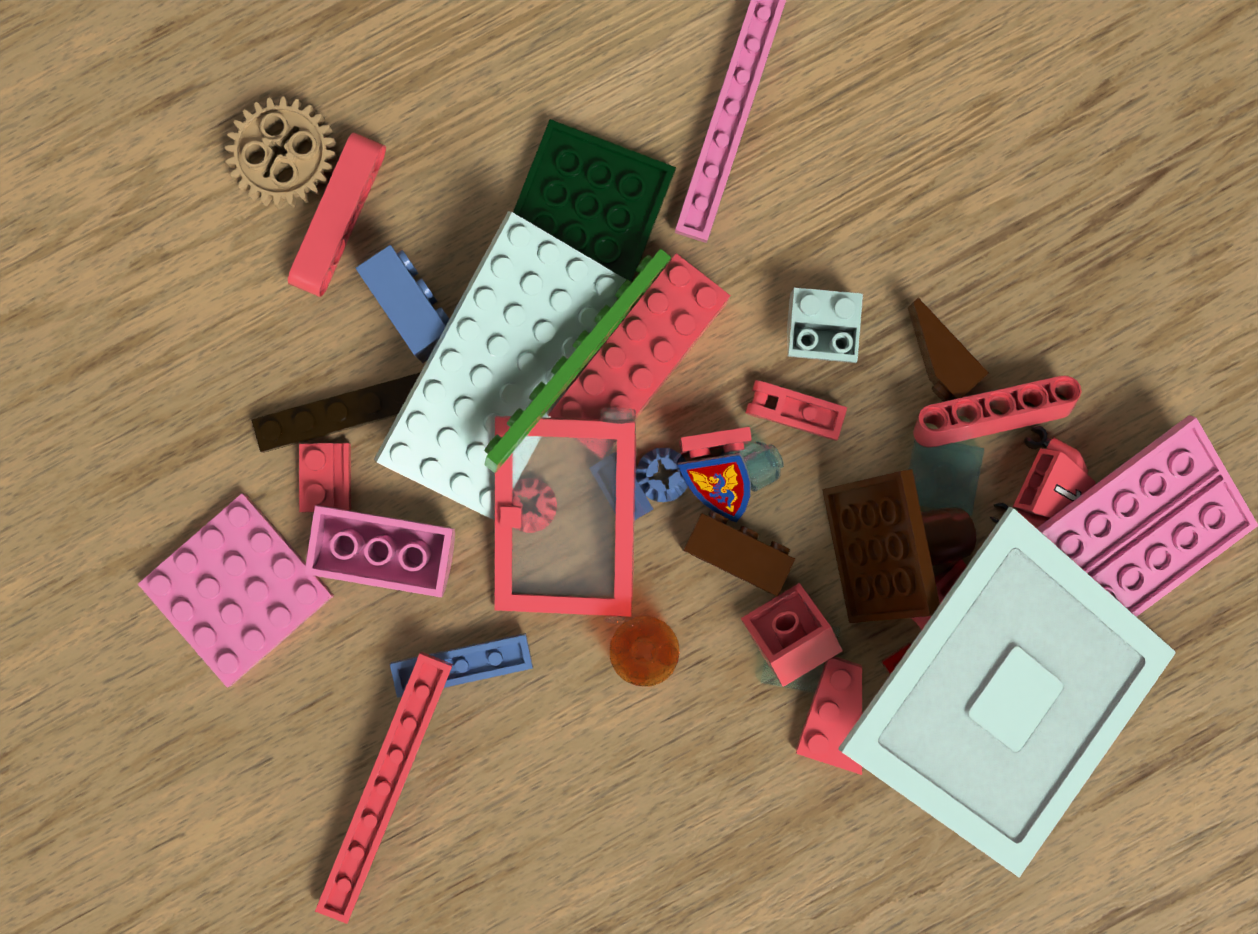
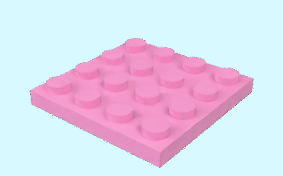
M244 493L240 494L138 583L140 588L227 688L237 682L334 596L317 576L304 574L306 563Z

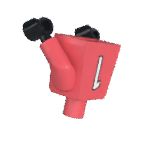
M1034 426L1031 431L1037 433L1041 441L1035 442L1031 438L1026 437L1024 442L1028 448H1040L1013 507L1018 509L1017 512L1034 527L1038 528L1096 485V482L1088 475L1089 470L1080 451L1055 437L1052 440L1047 438V432L1043 427ZM1004 503L994 504V506L1004 508L1005 511L1008 509V506ZM990 517V519H991L993 522H995V523H998V522H999L998 519H996V518H994V517Z

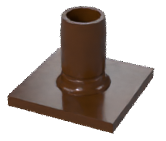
M912 469L822 489L849 623L932 616L940 605L932 567L966 558L975 549L976 529L969 514L958 507L938 508L921 512Z

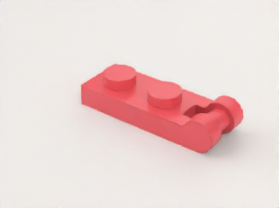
M755 380L752 389L755 394L752 403L747 405L746 414L834 441L838 440L848 407ZM768 396L778 398L774 410L765 407Z

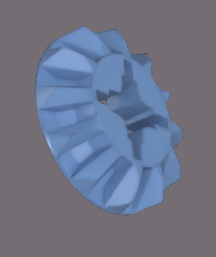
M655 448L641 458L636 469V480L646 497L657 502H669L677 499L685 492L688 485L678 467V463L687 462L682 454L670 448ZM658 461H661L666 470L677 469L678 471L668 478L669 489H666L665 484L663 485L661 480L648 479L658 472Z

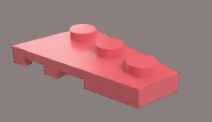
M835 656L825 662L796 747V754L862 775V766L838 750L862 715V666L860 664Z

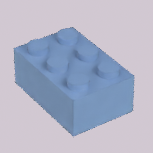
M389 245L356 267V270L412 353L424 363L428 360L449 321V317L442 307L437 310L434 309L432 305L437 302L436 298L422 278L417 282L413 277L419 273L404 251L401 250L396 253L392 246Z

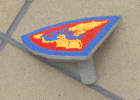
M723 450L718 457L678 463L679 470L692 493L711 510L737 523L746 511L751 496V479L742 454L724 453Z

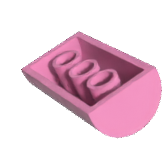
M315 505L304 574L442 597L451 569L455 529Z

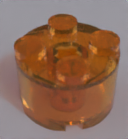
M649 615L631 617L620 624L612 636L609 651L611 664L615 672L630 684L645 687L658 685L671 676L678 663L679 643L673 630L657 617ZM639 642H643L645 645L651 643L654 646L650 650L651 657L649 659H646L643 655L639 657L635 655L638 651L637 644Z

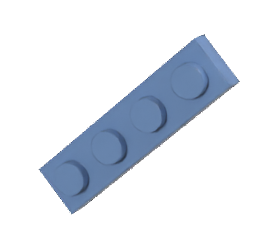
M526 633L429 654L453 664L444 688L533 669ZM418 657L390 663L397 698L402 697Z

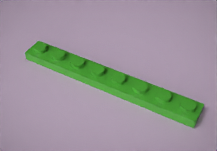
M660 249L653 258L647 255L636 269L639 275L635 280L630 282L627 279L615 294L618 300L610 308L606 304L594 319L597 325L590 333L584 330L572 345L576 349L569 358L563 355L551 370V373L554 374L547 384L541 381L529 396V399L532 400L525 411L518 408L508 420L507 425L510 428L504 436L500 437L497 434L486 446L484 452L488 455L484 465L494 473L500 469L621 324L667 266L671 259L670 255Z

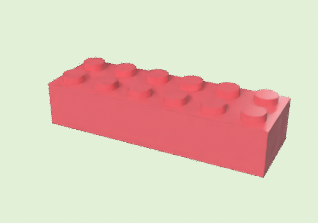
M676 253L551 410L548 417L634 422L725 307L731 295ZM575 438L601 460L608 455L617 443V439Z

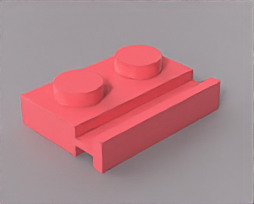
M750 427L681 437L679 445L682 455L690 454V458H699L711 455L710 450L724 448V453L745 450L744 445L750 443L752 438Z
M350 443L299 444V512H314L315 505L351 511Z

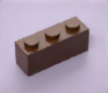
M710 510L708 516L701 513L683 551L757 588L778 596L795 561V558L788 555L791 549L775 541H772L770 546L757 540L760 535L757 532L741 526L738 531L726 525L729 519Z

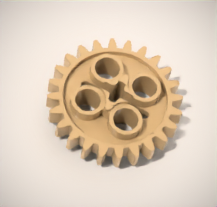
M284 96L281 97L279 105H275L269 97L267 98V107L264 109L259 103L255 102L256 112L253 115L245 109L242 111L247 119L244 123L234 120L233 123L239 129L238 133L229 132L227 134L235 142L234 145L225 146V150L229 154L234 155V157L226 160V164L229 167L236 168L230 173V176L234 180H241L238 187L243 192L250 189L248 196L252 200H256L261 195V203L264 206H268L273 199L278 209L282 208L284 200H287L290 206L294 208L296 198L299 196L305 203H308L307 192L312 191L314 194L320 195L316 185L318 183L328 185L329 183L324 173H333L334 168L328 161L338 159L335 152L328 150L337 145L334 138L327 137L333 132L329 125L321 126L325 119L321 114L313 116L314 109L311 105L306 106L302 110V104L299 99H295L290 107ZM278 123L284 124V129L279 135H270V129L273 125ZM299 128V132L293 134V130ZM306 141L312 142V148L308 153L298 154V147L301 143ZM278 149L281 151L287 150V154L285 156L280 154L277 156L276 151ZM256 152H265L264 160L261 163L251 164V158ZM286 169H292L293 177L288 182H279L280 174ZM270 171V175L265 178L264 174Z

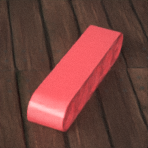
M354 132L349 136L288 276V284L318 297L324 295L382 165L386 153L385 145Z
M1058 376L931 404L920 411L913 435L917 443L929 448L1067 417L1074 409L1082 392L1081 386L1073 377ZM1057 395H1062L1067 400L1060 399ZM1024 402H1030L1035 407L1027 406ZM991 409H997L1000 412H1002V414H996ZM958 416H964L968 418L970 422L962 421L958 418ZM925 424H934L938 429H930Z

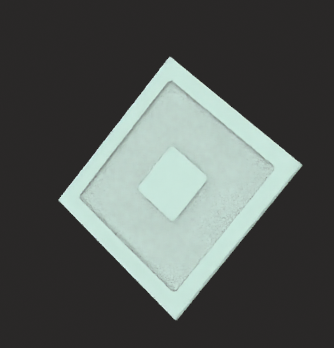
M1009 506L838 750L1017 877H1020L1176 652L1019 512Z

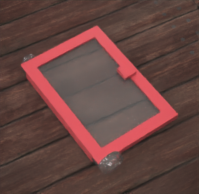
M622 407L603 408L600 411V419L542 417L495 473L496 611L604 615V621L612 624L625 622V616H632L636 472L635 409ZM511 416L495 417V436L498 434L500 437H503L510 427L507 425V422Z

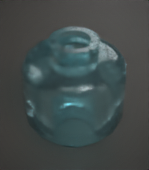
M756 441L745 447V450L735 453H741L746 463L751 479V491L756 492L780 478L781 468L784 467V463L780 453L773 444L767 445L762 441Z

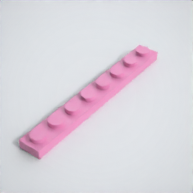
M786 0L750 1L675 229L677 234L704 243L708 241Z

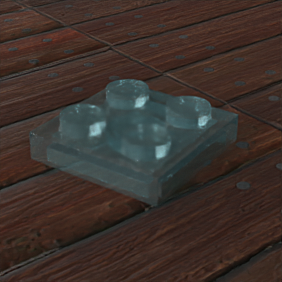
M914 439L909 469L913 470L920 506L933 509L958 507L965 510L971 516L985 448L960 443L927 448L921 446Z

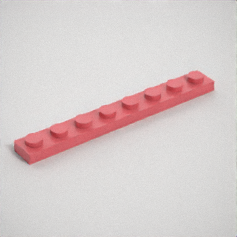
M420 652L315 912L348 924L453 664Z

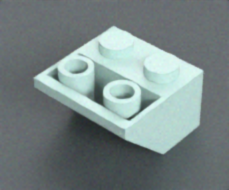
M794 287L790 293L787 322L788 357L857 363L863 294Z

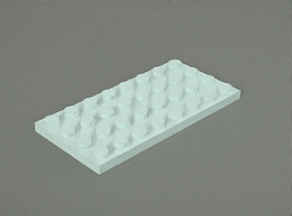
M508 211L374 460L495 520V473L484 465L488 455L484 450L495 437V417L512 416L518 408L525 411L532 402L529 396L541 381L547 384L554 376L551 373L554 365L563 355L566 358L572 355L576 350L572 345L584 330L589 333L597 325L594 322L595 317L606 304L610 308L613 306L617 299L615 294L626 279L515 213ZM568 387L560 395V397L555 401V403L550 407V409L545 413L543 417L550 418L548 417V414L566 393ZM526 436L513 452V488L542 436Z

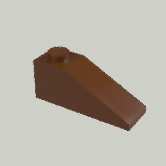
M918 297L907 308L928 378L934 385L932 390L944 402L963 398L989 372Z

